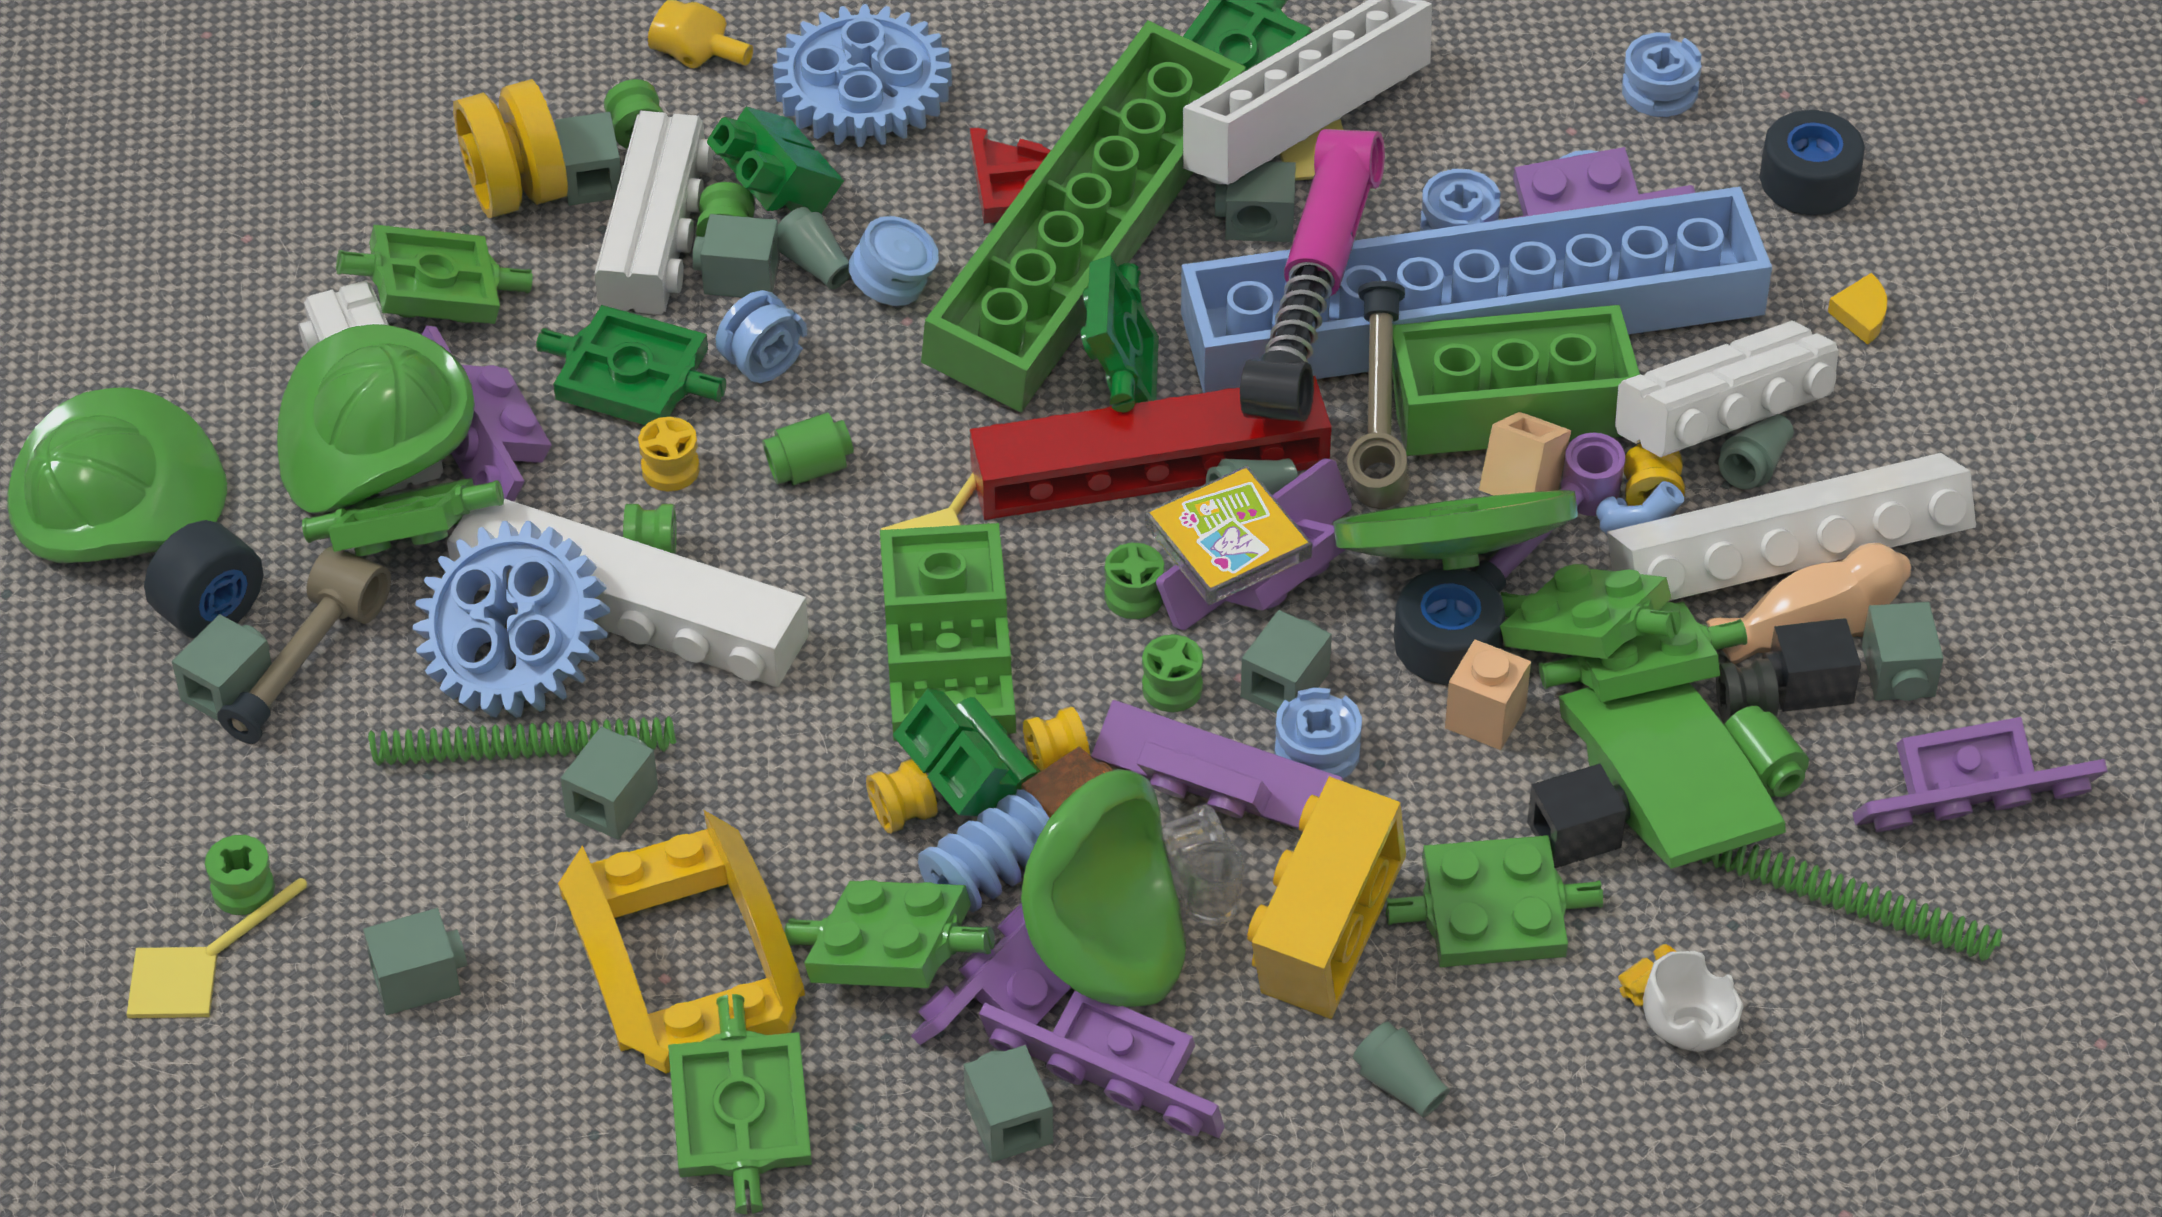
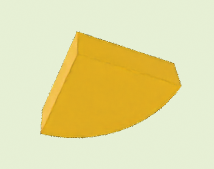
M1870 273L1831 297L1828 313L1868 345L1881 332L1887 311V295L1881 282Z

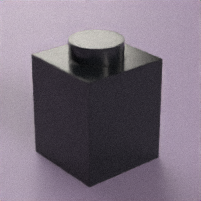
M1846 618L1774 626L1770 652H1764L1762 659H1770L1773 664L1782 712L1854 704L1861 662Z
M1601 763L1531 784L1527 823L1534 836L1549 835L1554 868L1622 848L1625 821L1630 819V806L1623 788L1619 784L1612 785Z

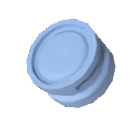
M1655 32L1642 35L1631 42L1625 54L1622 95L1626 102L1635 110L1653 117H1670L1682 114L1690 109L1698 98L1702 55L1696 45L1688 39L1684 38L1682 43L1670 39L1671 33Z
M1451 169L1440 172L1430 178L1423 188L1420 231L1497 221L1500 214L1501 192L1495 182L1485 174L1470 169Z
M896 216L879 217L871 221L864 231L860 243L849 260V273L855 285L870 298L892 306L908 305L918 299L927 283V277L931 275L939 261L938 248L933 238L922 227L910 220Z
M765 290L752 292L738 300L719 324L715 338L716 349L727 361L735 364L750 381L757 383L771 381L783 374L798 358L803 350L798 341L800 335L802 337L807 336V325L792 309L786 308L783 302L772 292Z
M1313 687L1298 691L1297 698L1290 702L1284 700L1277 710L1274 754L1343 777L1344 779L1353 772L1359 763L1362 716L1357 705L1346 695L1342 699L1330 695L1331 689Z

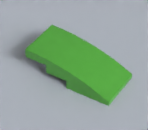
M999 523L880 530L893 733L927 689L944 691L955 706L964 699L975 697L991 717L996 718L1008 734L1016 733L1007 597Z
M1690 683L1600 702L1591 687L1559 696L1561 718L1587 744L1589 766L1601 763L1612 785L1619 784L1623 788L1630 806V819L1625 822L1670 869L1786 833L1785 821L1757 773L1727 728Z

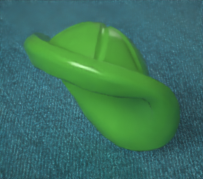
M384 324L350 327L325 338L311 347L300 359L290 377L283 394L278 416L277 450L280 477L283 486L294 503L301 509L313 514L333 512L337 509L352 506L374 494L382 492L447 457L467 436L474 415L475 403L472 384L464 367L450 352L435 341L408 329Z
M107 388L84 392L61 403L35 427L26 439L15 461L7 491V509L10 524L17 538L32 554L39 558L56 563L118 559L156 552L173 533L187 524L202 520L216 522L224 508L227 494V478L212 442L198 423L183 409L163 397L144 390Z
M1116 769L1102 773L1076 789L1047 821L1033 847L1025 868L1021 902L1030 941L1046 966L1078 993L1098 1002L1120 1007L1153 1005L1163 1000L1170 993L1180 976L1185 962L1186 939L1180 903L1163 842L1161 813L1155 789L1150 781L1134 771Z

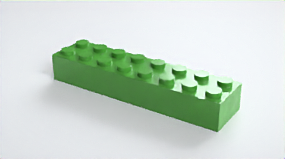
M1147 20L925 319L921 363L1022 413L1086 323L1087 310L1084 304L1083 290L1088 287L1090 262L1111 255L1117 266L1129 263L1194 173L1183 168V107L1245 72L1246 67Z

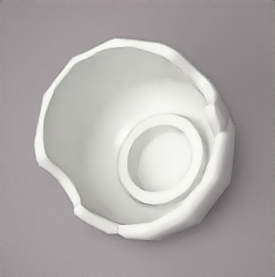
M1696 951L1669 952L1654 961L1643 997V1008L1649 1027L1666 1042L1681 1049L1695 1052L1715 1049L1736 1034L1743 1010V1003L1734 989L1732 976L1727 974L1724 977H1716L1711 974L1706 967L1705 956Z

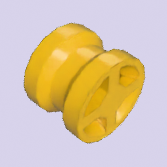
M662 417L648 422L641 429L638 436L639 450L642 456L641 469L643 479L656 490L666 492L678 491L690 486L697 479L700 472L699 458L696 452L698 448L696 430L689 422L676 417Z
M1641 444L1629 449L1625 455L1623 470L1628 480L1625 496L1629 506L1642 505L1662 481L1675 485L1685 498V485L1680 476L1682 474L1683 462L1679 451L1659 457L1643 448Z
M1070 706L1060 709L1056 716L1051 719L1042 720L1039 717H1032L1023 721V735L1029 759L1043 773V779L1054 776L1057 769L1063 766L1070 765L1076 769L1089 766V743L1082 721L1074 707Z
M912 758L901 762L898 771L890 774L878 771L868 775L866 778V788L872 808L883 829L890 834L902 830L907 820L915 817L927 820L938 813L936 796L932 784L927 778L928 775L922 772Z

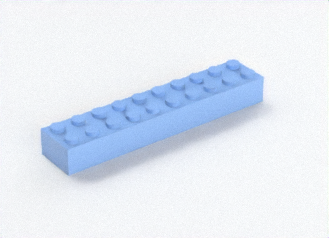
M1741 186L1354 240L1339 290L1336 294L1324 299L1327 303V309L1324 313L1320 314L1322 325L1315 329L1318 333V339L1310 344L1313 348V354L1310 358H1307V361L1311 365L1313 376H1316V379L1369 372V322L1364 319V301L1358 296L1359 287L1368 282L1390 281L1398 283L1405 288V298L1399 302V319L1393 322V325L1620 305L1629 335L1765 315L1772 265ZM1290 250L1182 264L1181 315L1203 393L1240 387L1246 361L1249 359H1260L1262 354L1265 353L1266 345L1270 341V331L1275 325V316L1280 310V300L1285 295L1284 289L1287 282L1284 278V269Z

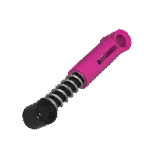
M1323 129L1317 137L1314 156L1315 175L1284 269V278L1287 282L1284 289L1285 295L1280 300V310L1275 316V325L1270 331V341L1266 345L1265 353L1262 354L1260 359H1249L1246 361L1240 383L1241 411L1246 418L1304 422L1309 417L1314 394L1313 371L1307 361V358H1310L1313 354V348L1310 344L1318 339V333L1315 329L1322 325L1320 314L1324 313L1327 309V303L1324 299L1336 294L1341 286L1370 189L1378 188L1382 181L1385 147L1382 134L1379 131Z

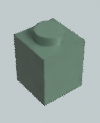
M604 112L556 119V131L567 173L568 205L615 199L621 176V166L611 113Z
M710 214L705 237L696 236L693 247V269L702 271L704 294L743 298L752 292L760 290L773 293L780 263L777 220Z
M1930 603L1869 605L1861 645L1875 701L1895 699L1911 701L1919 698L1935 697L1943 663V654Z
M1278 610L1242 657L1240 697L1277 714V710L1283 701L1287 700L1290 702L1297 698L1298 691L1313 687L1319 688L1330 673L1332 634L1322 630L1309 620L1298 619Z
M219 614L172 660L180 699L218 721V711L225 705H232L240 693L250 692L272 664L269 644L265 637L250 625L240 626Z
M601 726L560 778L566 817L619 840L658 789L654 749L649 748L644 742L634 736H622Z
M438 908L363 928L370 967L386 1016L461 995L457 969L467 966L463 944L457 929L446 932Z
M1026 1045L1007 1051H991L975 1061L963 1064L965 1103L991 1163L1053 1144V1105Z

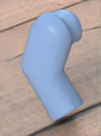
M1662 481L1642 505L1628 506L1623 498L1607 497L1600 502L1596 510V515L1600 521L1599 527L1607 535V531L1671 517L1684 502V496L1675 485Z

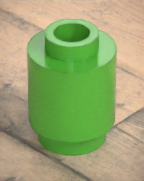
M828 412L775 429V436L762 440L765 456L777 485L791 481L794 486L847 468L845 456L854 453L853 444L845 422L843 420L833 422Z
M1749 706L1739 710L1727 720L1724 726L1757 773L1770 797H1784L1800 787L1805 779L1809 758L1773 713L1764 712L1758 706Z

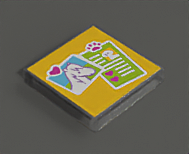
M1248 465L1145 512V527L1208 605L1216 603L1312 557L1311 541Z

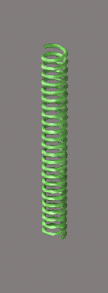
M670 716L665 718L663 738L660 719L655 717L652 722V735L650 738L648 721L643 717L640 720L639 739L654 750L658 742L660 750L665 752L669 746V739L671 744L676 743L672 718ZM618 718L615 724V733L624 736L623 721ZM630 718L628 720L627 735L638 738L635 720ZM595 719L591 722L590 740L599 729L598 722ZM606 719L603 722V727L611 730L610 721ZM570 720L566 723L565 746L561 724L558 721L555 722L553 744H551L549 726L544 722L541 726L539 747L536 725L532 722L529 725L528 747L526 745L524 727L521 723L517 725L516 745L514 747L511 726L507 723L504 726L503 750L499 727L496 724L492 727L491 749L489 748L486 727L484 725L480 727L477 750L474 728L470 725L467 728L466 752L462 730L459 726L455 728L454 750L452 751L449 729L445 726L442 731L441 753L437 730L433 727L430 730L429 753L427 752L424 730L420 728L418 730L417 751L415 754L412 731L408 728L405 731L403 756L399 731L397 729L393 731L392 754L390 755L387 732L383 729L380 736V752L378 757L375 733L372 730L368 733L372 758L378 766L383 763L384 758L388 764L393 765L397 757L400 763L405 765L409 760V756L415 764L419 763L422 756L425 762L429 764L433 760L434 755L440 763L445 760L446 755L452 762H455L459 754L467 762L471 757V752L477 761L481 760L484 753L491 761L495 757L496 751L502 760L507 757L508 751L514 759H517L521 750L523 755L529 759L533 753V748L536 756L539 758L544 755L545 750L553 758L557 754L558 748L561 755L566 757L570 752V747L572 752L578 756L582 748L589 742L586 724L583 720L578 725L577 744L573 723Z
M1758 843L1753 846L1744 867L1743 860L1747 845L1739 847L1732 863L1733 849L1723 852L1720 859L1719 854L1701 859L1703 864L1712 860L1715 868L1724 864L1727 873L1736 868L1739 877L1748 872L1751 881L1760 876L1763 885L1768 884L1772 880L1775 889L1782 887L1784 884L1787 894L1796 889L1799 898L1808 893L1811 902L1820 897L1823 906L1830 904L1832 901L1835 911L1841 909L1845 904L1847 915L1853 913L1857 908L1859 919L1866 917L1869 913V919L1871 923H1874L1881 917L1883 927H1887L1893 922V927L1897 932L1905 926L1908 936L1914 934L1918 929L1919 939L1923 940L1930 934L1932 945L1938 943L1942 938L1944 948H1949L1954 943L1957 953L1963 951L1967 946L1969 958L1976 955L1979 950L1981 962L1990 957L1995 946L2000 947L2003 933L2001 928L1995 931L1986 949L1990 932L1989 924L1984 925L1974 945L1978 927L1976 920L1971 922L1961 942L1966 921L1964 915L1959 917L1949 937L1953 920L1952 911L1946 914L1937 933L1941 914L1940 907L1935 908L1924 930L1929 909L1928 903L1922 905L1912 925L1917 904L1915 898L1910 900L1900 921L1905 899L1903 894L1898 896L1888 916L1892 898L1891 890L1886 891L1875 913L1880 893L1879 886L1874 887L1863 909L1868 888L1866 881L1861 884L1851 905L1856 884L1854 877L1849 880L1839 900L1844 879L1842 873L1838 874L1827 896L1832 874L1831 869L1825 871L1815 892L1820 870L1818 864L1813 867L1803 888L1808 865L1806 860L1801 863L1791 883L1796 861L1794 856L1790 857L1779 879L1784 857L1782 852L1777 854L1775 862L1767 875L1772 853L1770 848L1765 850L1762 860L1755 871V864L1760 849Z

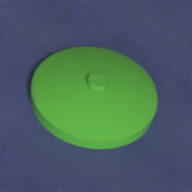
M1554 490L1474 497L1387 509L1338 519L1333 522L1336 547L1373 556L1398 559H1442L1443 570L1478 566V554L1523 543L1546 534L1578 517L1575 491Z

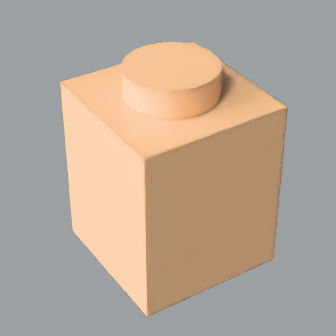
M1517 412L1492 424L1479 491L1490 495L1559 490L1571 430L1522 412Z
M1474 639L1449 681L1445 729L1501 750L1526 709L1531 661Z

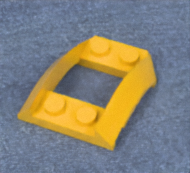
M704 809L707 827L705 830L677 835L670 840L634 851L616 853L607 859L590 863L582 845L558 882L561 897L563 900H566L571 911L573 924L599 985L620 1051L635 1049L644 1054L647 1065L664 1073L670 1072L668 1045L701 1042L711 1036L720 1034L717 998L728 995L730 1019H733L732 994L742 995L745 999L746 1031L764 1035L791 1033L797 1018L796 1004L799 997L805 996L804 985L783 926L764 880L739 830ZM728 884L746 923L766 978L752 983L740 984L729 990L689 1002L677 1003L669 1008L648 1014L633 967L614 918Z

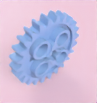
M867 4L861 6L858 15H851L845 6H841L839 18L832 19L826 13L820 12L818 13V26L802 21L800 23L801 36L788 33L786 35V48H777V63L773 64L776 101L783 103V114L785 117H796V126L799 129L813 124L814 138L816 139L821 138L828 132L834 133L836 145H840L847 136H854L858 147H863L867 136H875L881 145H885L887 140L886 133L893 131L897 136L905 139L907 138L908 124L920 129L926 128L925 115L938 117L940 115V102H948L949 86H952L949 49L942 47L941 35L939 33L928 34V23L926 21L911 26V14L909 12H905L894 19L890 18L889 6H885L878 15H871Z
M502 521L498 538H495L484 527L478 528L477 546L472 548L465 541L459 539L456 541L461 557L455 562L444 556L438 558L441 567L446 573L442 579L425 577L424 582L435 593L433 598L416 600L415 605L427 613L429 619L414 624L413 630L423 638L429 639L416 648V651L425 660L432 661L425 672L435 681H443L440 687L442 692L453 700L459 697V703L473 712L481 704V709L496 718L504 705L506 711L518 718L522 715L525 700L542 712L545 710L544 693L551 691L564 700L567 698L563 681L567 677L581 683L585 681V677L577 665L581 659L598 662L600 657L588 645L590 640L607 638L608 633L598 624L594 623V619L609 614L610 608L601 600L595 599V597L607 589L606 585L596 576H591L597 566L586 555L580 556L582 549L570 538L563 541V536L550 526L541 534V530L531 521H526L518 534L517 529L508 521ZM509 569H512L511 572H510V574H509V579H508V584H507V577H506V575H507L508 570H509ZM549 576L545 589L538 595L531 597V589L535 582L542 577ZM491 584L486 598L479 603L473 604L477 591L482 586ZM550 633L546 648L540 653L532 655L533 645L536 640L542 635ZM491 641V650L483 660L474 662L475 654L479 647ZM514 654H515V655H516V666H515V668H513L512 670H510L511 667H512V665H513Z

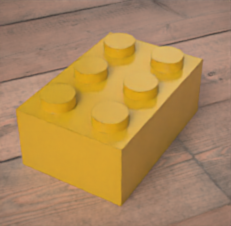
M1329 776L1320 796L1312 794L1308 798L1299 820V831L1303 833L1295 850L1286 849L1281 855L1273 877V885L1277 886L1269 905L1260 904L1256 909L1248 928L1247 940L1252 942V966L1257 969L1262 994L1332 1020L1406 858L1401 802Z

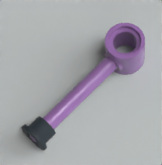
M1585 433L1574 438L1567 446L1561 490L1575 491L1579 514L1597 516L1596 510L1601 501L1611 496H1614L1616 499L1620 497L1625 464V452L1620 443L1602 433ZM1552 531L1523 543L1502 548L1489 561H1480L1479 565L1474 566L1470 571L1491 582L1500 593L1506 586L1505 578Z

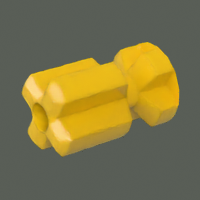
M1662 944L1653 952L1655 960H1658L1669 952L1677 951L1667 944ZM1642 958L1618 976V980L1622 984L1619 988L1623 998H1630L1637 1007L1643 1006L1645 988L1654 964L1648 958Z

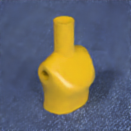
M667 0L658 10L648 32V46L650 49L667 53L689 68H698L713 55L747 66L752 59L754 50L750 44L724 36L727 25L725 18L714 9L697 2L683 3L677 0Z

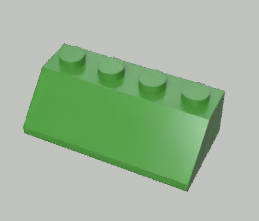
M1620 305L1393 325L1392 370L1396 415L1407 456L1487 449L1492 424L1517 412H1522L1571 430L1569 441L1585 433H1602L1612 438L1623 437L1617 433L1615 427L1618 386L1623 380L1640 375Z

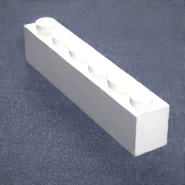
M1368 0L1183 107V168L1203 175L1209 181L1216 184L1229 185L1234 183L1240 177L1265 162L1271 161L1278 154L1298 142L1306 140L1313 133L1333 121L1339 120L1343 115L1366 101L1372 100L1376 95L1407 79L1411 74L1430 64L1432 3L1423 0Z
M1938 453L1607 531L1612 571L1632 569L1644 575L1667 577L1671 594L1670 600H1675L1800 570L1816 564L1842 560L1859 546L1868 543H1881L1892 548L1975 528L1976 521L1970 470L1944 454Z
M504 499V504L501 506L496 505L471 510L469 514H465L447 540L449 558L455 562L461 557L456 541L462 539L472 548L477 546L478 528L484 527L495 538H498L502 521H508L517 529L518 534L526 521H531L541 530V534L550 526L563 536V541L570 538L582 549L580 556L586 555L597 566L591 576H596L606 585L607 589L595 597V599H599L610 608V613L594 619V623L598 624L605 631L623 636L633 643L648 644L678 654L687 661L702 662L732 672L744 680H756L778 688L809 636L805 596ZM509 569L508 572H507V575H506V577H507V584H508L509 574H510V572H511L512 569ZM549 576L542 577L535 582L531 589V597L538 595L545 589ZM491 584L482 586L478 591L485 590L489 592Z

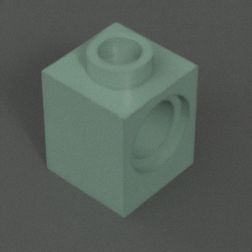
M1265 162L1240 177L1234 183L1229 185L1216 184L1215 217H1226L1225 240L1293 242L1296 162Z

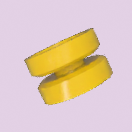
M533 79L502 87L499 96V109L484 92L453 101L455 129L464 165L476 198L488 218L519 210L522 201V188L536 205L567 196V173L560 141L547 103L539 86Z

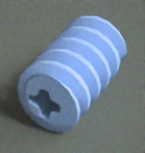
M1017 789L1016 796L1007 795L997 803L996 808H988L980 813L977 821L969 820L958 828L957 834L949 833L938 841L937 847L929 846L919 853L918 865L924 882L966 885L971 902L969 911L974 913L982 907V899L978 889L987 897L995 899L1002 894V886L998 876L1011 886L1021 881V871L1018 864L1024 869L1026 868L1033 847L1047 821L1050 819L1032 794L1025 790Z

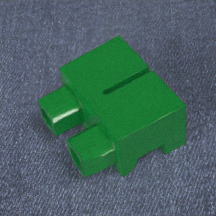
M746 106L737 120L726 116L721 118L707 140V144L712 150L722 157L734 171L740 183L751 191L767 211L778 210L786 205L791 212L800 207H807L811 212L822 214L844 182L821 153L814 150V145L794 122L784 116Z
M927 689L893 733V737L922 772L929 773L927 778L958 815L978 816L988 808H996L997 803L1007 795L1016 796L1017 789L1025 790L1032 794L1043 780V773L1032 760H1028L1008 737L1006 729L996 718L991 717L975 697L964 699L955 706L944 691Z

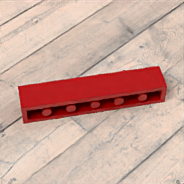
M1313 376L1314 394L1311 412L1308 419L1304 422L1244 417L1240 404V387L1135 403L1133 409L1128 412H1117L1110 406L1096 410L970 429L971 471L974 474L984 520L1206 486L1208 470L1212 467H1217L1223 459L1282 460L1289 458L1294 463L1297 471L1308 470L1322 459H1330L1332 426L1316 376Z

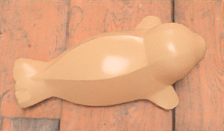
M1868 543L1856 548L1845 559L1812 565L1794 572L1772 587L1743 618H1710L1706 623L1708 627L1734 622L1738 619L1743 621L1747 633V644L1722 649L1728 659L1734 664L1740 663L1756 653L1770 652L1774 626L1846 618L1852 637H1863L1869 605L1890 604L1910 577L1911 564L1907 556L1895 552L1884 544Z

